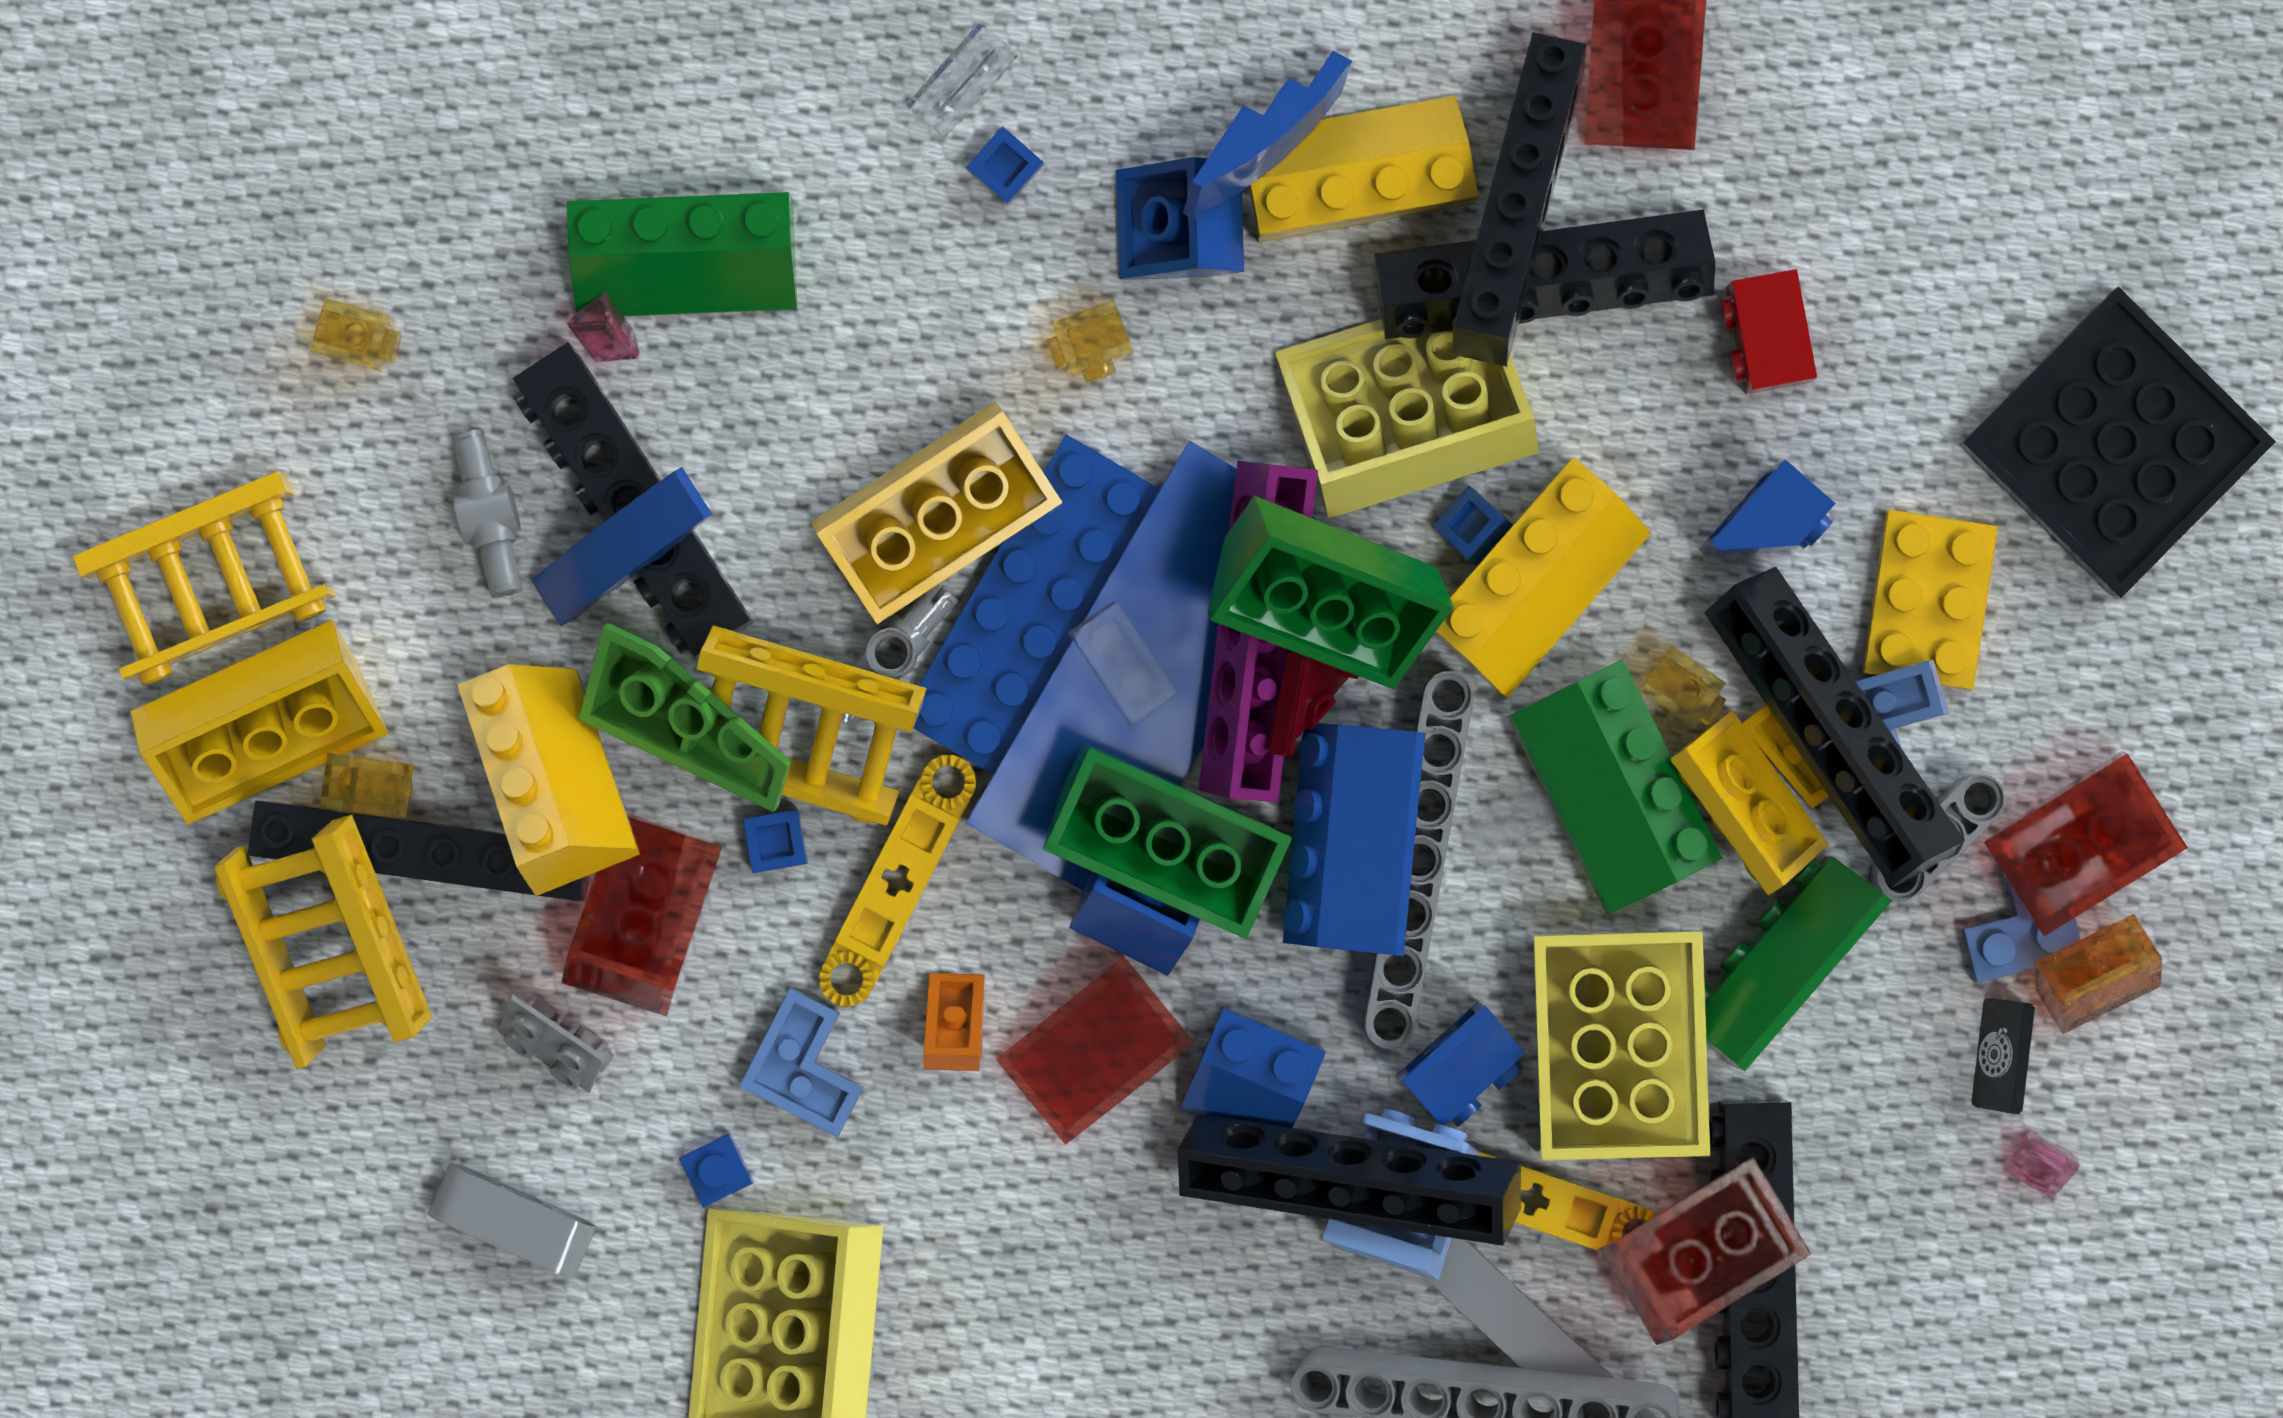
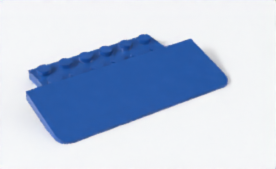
M1066 434L1043 472L1063 503L1002 542L919 686L925 687L927 690L914 729L993 775L966 824L1082 891L1092 871L1043 850V846L1061 790L1083 742L1178 785H1181L1204 746L1218 623L1209 620L1207 612L1224 538L1230 528L1236 468L1190 440L1160 489Z

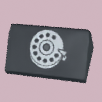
M1986 998L1984 1000L1971 1099L1973 1106L2019 1115L2020 1112H2023L2035 1013L2033 1004L1996 998Z

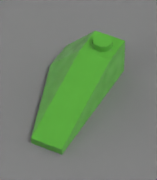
M610 623L603 626L578 720L774 812L779 806L791 761L657 645Z

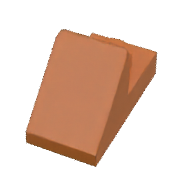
M930 973L923 1054L924 1070L980 1071V1058H982L985 975Z

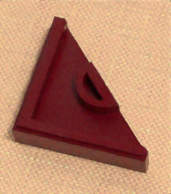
M1288 651L1268 753L1287 757L1293 755L1296 739L1305 729L1312 730L1336 703L1333 696L1348 678L1358 679L1359 676L1304 655Z

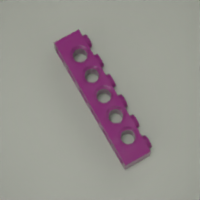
M1238 460L1229 531L1253 496L1312 518L1318 470ZM1219 623L1198 791L1230 799L1278 802L1284 756L1268 752L1288 651H1293Z

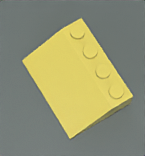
M1382 319L1276 351L1275 357L1310 468L1318 470L1316 486L1328 519L1538 454L1535 419L1511 355L1507 367L1452 355L1453 330L1429 333L1418 338L1400 337L1385 339Z
M1703 931L1533 935L1541 1160L1710 1156Z
M708 1208L689 1418H866L883 1225L819 1217Z

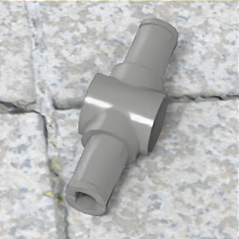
M477 429L456 434L451 439L462 484L458 486L460 496L453 497V502L462 537L466 545L472 543L473 550L480 552L492 598L506 597L523 591L512 544L516 542L515 532L521 530L513 493L508 483L502 484L501 476L494 475L484 432Z
M939 584L915 599L901 617L896 614L883 630L875 633L870 638L865 653L854 666L898 680L901 677H905L914 669L918 656L930 643L926 639L958 600L945 591L939 600L932 604L933 600L943 589ZM890 638L903 641L908 651L904 664L896 669L882 667L877 658V650L880 644ZM845 714L842 721L854 729L861 718Z

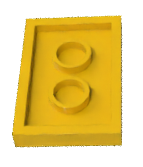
M1886 510L1861 674L1876 676L1934 660L1941 686L1974 690L1998 526L1897 510Z
M1731 710L1700 733L1670 760L1677 768L1683 784L1695 793L1710 814L1714 827L1728 839L1741 857L1748 874L1755 881L1759 882L1767 895H1770L1788 883L1825 849L1829 843L1762 750L1741 725L1742 723L1734 711Z

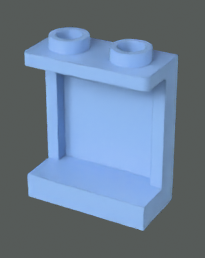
M1384 1108L1381 1117L1365 1112L1362 1124L1367 1127L1365 1139L1479 1156V1152L1465 1142L1467 1134L1457 1129L1435 1124L1433 1132L1413 1127L1415 1118L1398 1111ZM1332 1219L1328 1220L1323 1240L1334 1248L1439 1280L1452 1240L1449 1237Z

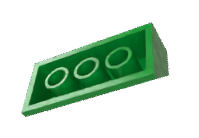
M789 192L566 201L568 255L578 319L798 310L794 204Z
M1253 496L1224 538L1207 614L1209 620L1395 689L1454 606L1437 567Z
M1623 659L1507 716L1606 915L1671 886L1723 859L1688 788L1681 781L1677 768L1671 762L1670 758L1672 756Z
M1083 742L1061 790L1043 850L1247 939L1292 837L1275 827Z
M1825 856L1821 862L1814 858L1799 871L1792 880V883L1798 889L1785 904H1782L1777 899L1764 911L1756 922V925L1762 929L1761 932L1748 946L1740 941L1727 954L1719 965L1726 972L1716 984L1710 988L1704 983L1706 1044L1735 1068L1743 1071L1749 1068L1892 902L1885 894L1833 856Z

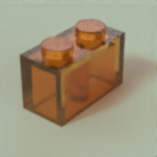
M2132 914L2036 961L2035 991L2061 1033L2065 1034L2161 987L2162 957L2136 916Z

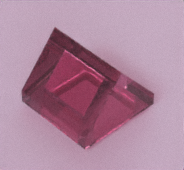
M606 292L573 315L567 322L571 331L595 362L637 359L640 354L635 331Z
M2028 1128L2008 1162L2005 1172L2048 1197L2053 1198L2078 1171L2080 1164L2076 1155Z

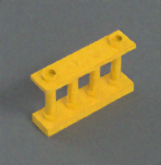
M276 471L72 556L80 577L89 579L98 577L100 584H107L138 661L119 668L122 679L131 681L140 679L142 686H146L173 675L174 673L170 665L291 615L294 616L296 622H301L327 611L324 602L337 597L333 586L322 584L312 589L281 514V511L285 509L282 500L295 495L286 474ZM248 514H252L254 520L261 521L291 594V598L262 610L230 535V532L234 530L231 521ZM198 535L201 536L203 542L209 541L240 616V619L211 631L179 557V553L183 551L180 543ZM147 556L150 557L152 563L158 562L189 638L187 641L160 652L157 649L127 576L132 572L129 564Z
M713 625L701 649L697 670L711 673L715 677L711 693L729 708L731 707L737 682L765 689L768 696L758 733L776 749L778 748L790 698L819 705L822 709L808 763L788 758L791 761V766L782 795L848 814L858 822L878 823L887 826L900 790L883 786L896 731L901 729L912 733L921 711L927 688ZM843 714L867 719L875 724L861 779L829 770Z
M352 815L332 820L312 838L314 849L253 866L250 857L247 856L248 852L244 845L232 850L214 866L217 874L216 883L221 897L229 903L278 1023L280 1043L284 1050L290 1053L296 1069L306 1067L326 1047L323 1038L382 1023L388 1027L392 1040L395 1043L414 1038L433 1018ZM319 870L326 874L335 895V900L273 916L262 889L263 886ZM339 921L347 925L355 945V951L294 967L282 937ZM359 972L367 976L376 997L375 1001L314 1017L303 988Z

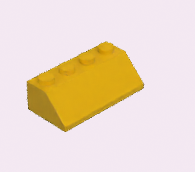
M1456 96L1322 119L1315 129L1277 166L1248 186L1258 243L1475 205L1479 197L1470 144Z
M993 402L813 520L811 524L875 623L879 624L1063 502L1003 410L996 402Z
M1573 457L1453 592L1450 599L1454 607L1434 636L1507 699L1652 533L1612 489Z
M333 620L130 711L139 753L187 825L388 735L385 723L357 661Z
M507 664L457 685L516 867L535 896L640 855L598 729L578 720L585 691L576 669Z

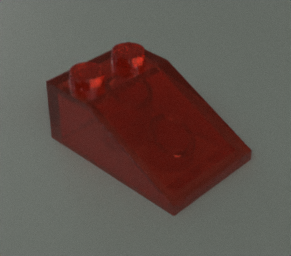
M1592 0L1584 145L1695 150L1707 0Z
M2124 751L2119 752L2080 776L1984 841V844L2043 936L2053 932L2188 848L2129 754Z
M628 817L640 855L596 872L566 957L561 983L667 1017L722 846Z
M1123 955L1001 1054L996 1061L1066 1145L1194 1043V1039L1127 957Z
M1753 1157L1598 1248L1656 1345L1674 1340L1811 1255L1810 1250Z

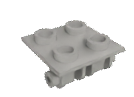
M524 993L519 998L513 994L509 999L498 1030L505 1036V1043L521 1056L531 1058L534 1055L550 1066L552 1076L563 1085L572 1089H577L579 1086L590 1093L599 1072L602 1073L614 1057V1054L606 1049L608 1043L586 1029L579 1038L575 1037L581 1027L577 1022L569 1032L561 1026L565 1022L567 1015L562 1013L553 1022L552 1019L558 1010L536 994L532 998Z

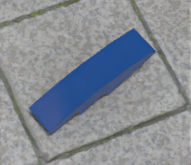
M1332 51L1308 88L1288 78L1264 115L1243 105L1192 181L1183 214L1192 219L1239 194L1277 166L1315 129L1342 94L1352 60Z
M681 467L590 532L531 581L559 625L563 626L578 618L600 598L618 589L643 567L660 559L708 519L712 513L683 467Z

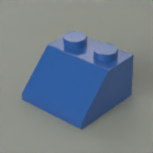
M1190 157L1116 170L1119 279L1199 278L1244 272L1242 191L1192 219L1183 214L1192 181L1208 158Z
M1784 459L1765 473L1699 550L1708 557L1785 552L1797 546L1805 549L1808 545L1812 546L1832 524L1833 520L1826 514L1836 503Z
M1092 871L1082 891L1069 928L1168 976L1192 941L1200 919Z
M1477 1002L1397 1073L1396 1076L1440 1125L1445 1126L1452 1121L1458 1127L1482 1106L1476 1098L1491 1084L1500 1090L1523 1069L1517 1061L1526 1053L1485 1005Z
M1222 1006L1180 1109L1196 1116L1203 1114L1293 1128L1305 1104L1326 1051Z

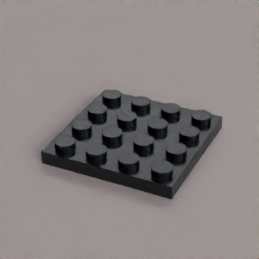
M2118 286L2071 331L1960 445L2116 599H2121L2276 441Z

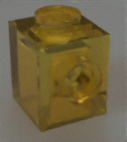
M324 298L310 352L319 357L383 373L385 362L393 364L396 359L401 342V332L395 330L397 321L389 315Z
M1114 299L1052 322L1055 336L1046 339L1057 371L1067 367L1072 379L1083 375L1086 384L1116 373L1114 363L1134 356L1133 348Z
M1672 645L1665 647L1638 686L1642 698L1689 730L1695 729L1699 722L1708 726L1726 701L1724 697L1719 695L1726 682Z
M327 752L320 808L406 819L408 803L413 792L412 775L414 764Z

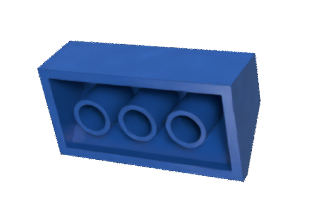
M1318 723L1312 730L1305 729L1303 731L1299 747L1300 767L1297 795L1294 801L1295 819L1292 849L1288 860L1289 880L1286 907L1283 913L1284 932L1282 943L1404 956L1425 740L1424 732Z

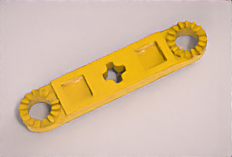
M941 755L931 760L924 768L820 970L819 984L821 991L833 1004L843 1007L855 1006L866 1000L873 991L975 793L977 786L976 774L972 766L965 759L956 755ZM944 766L956 767L964 776V789L954 798H943L933 788V777ZM900 865H904L909 869L907 878L913 882V887L910 892L900 890L896 896H892L886 892L889 883L882 878L886 869L896 871ZM841 963H852L862 972V986L858 992L852 995H843L837 992L832 985V972Z
M1478 1151V1152H1479V1156H1485V1157H1492V1158L1502 1159V1158H1499V1157H1496V1156H1493V1155H1490V1154H1487V1153ZM1521 1165V1190L1529 1191L1533 1183L1542 1185L1540 1194L1548 1198V1202L1545 1208L1535 1207L1532 1214H1526L1523 1212L1525 1204L1521 1201V1210L1515 1223L1631 1262L1641 1263L1649 1261L1656 1257L1664 1247L1666 1239L1664 1223L1651 1209ZM1635 1218L1648 1221L1653 1229L1651 1242L1640 1250L1628 1248L1622 1239L1624 1225Z

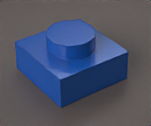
M1002 126L968 164L966 169L1002 202L1009 206L1041 170L1044 162Z
M1469 485L1433 527L1465 558L1477 566L1513 524L1477 490Z
M799 809L743 819L752 873L808 864Z
M731 1133L679 1157L702 1208L754 1183Z

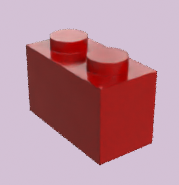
M1797 269L1731 281L1726 286L1727 295L1719 297V307L1724 328H1733L1737 350L1729 351V361L1734 382H1743L1745 394L1811 383L1817 379Z

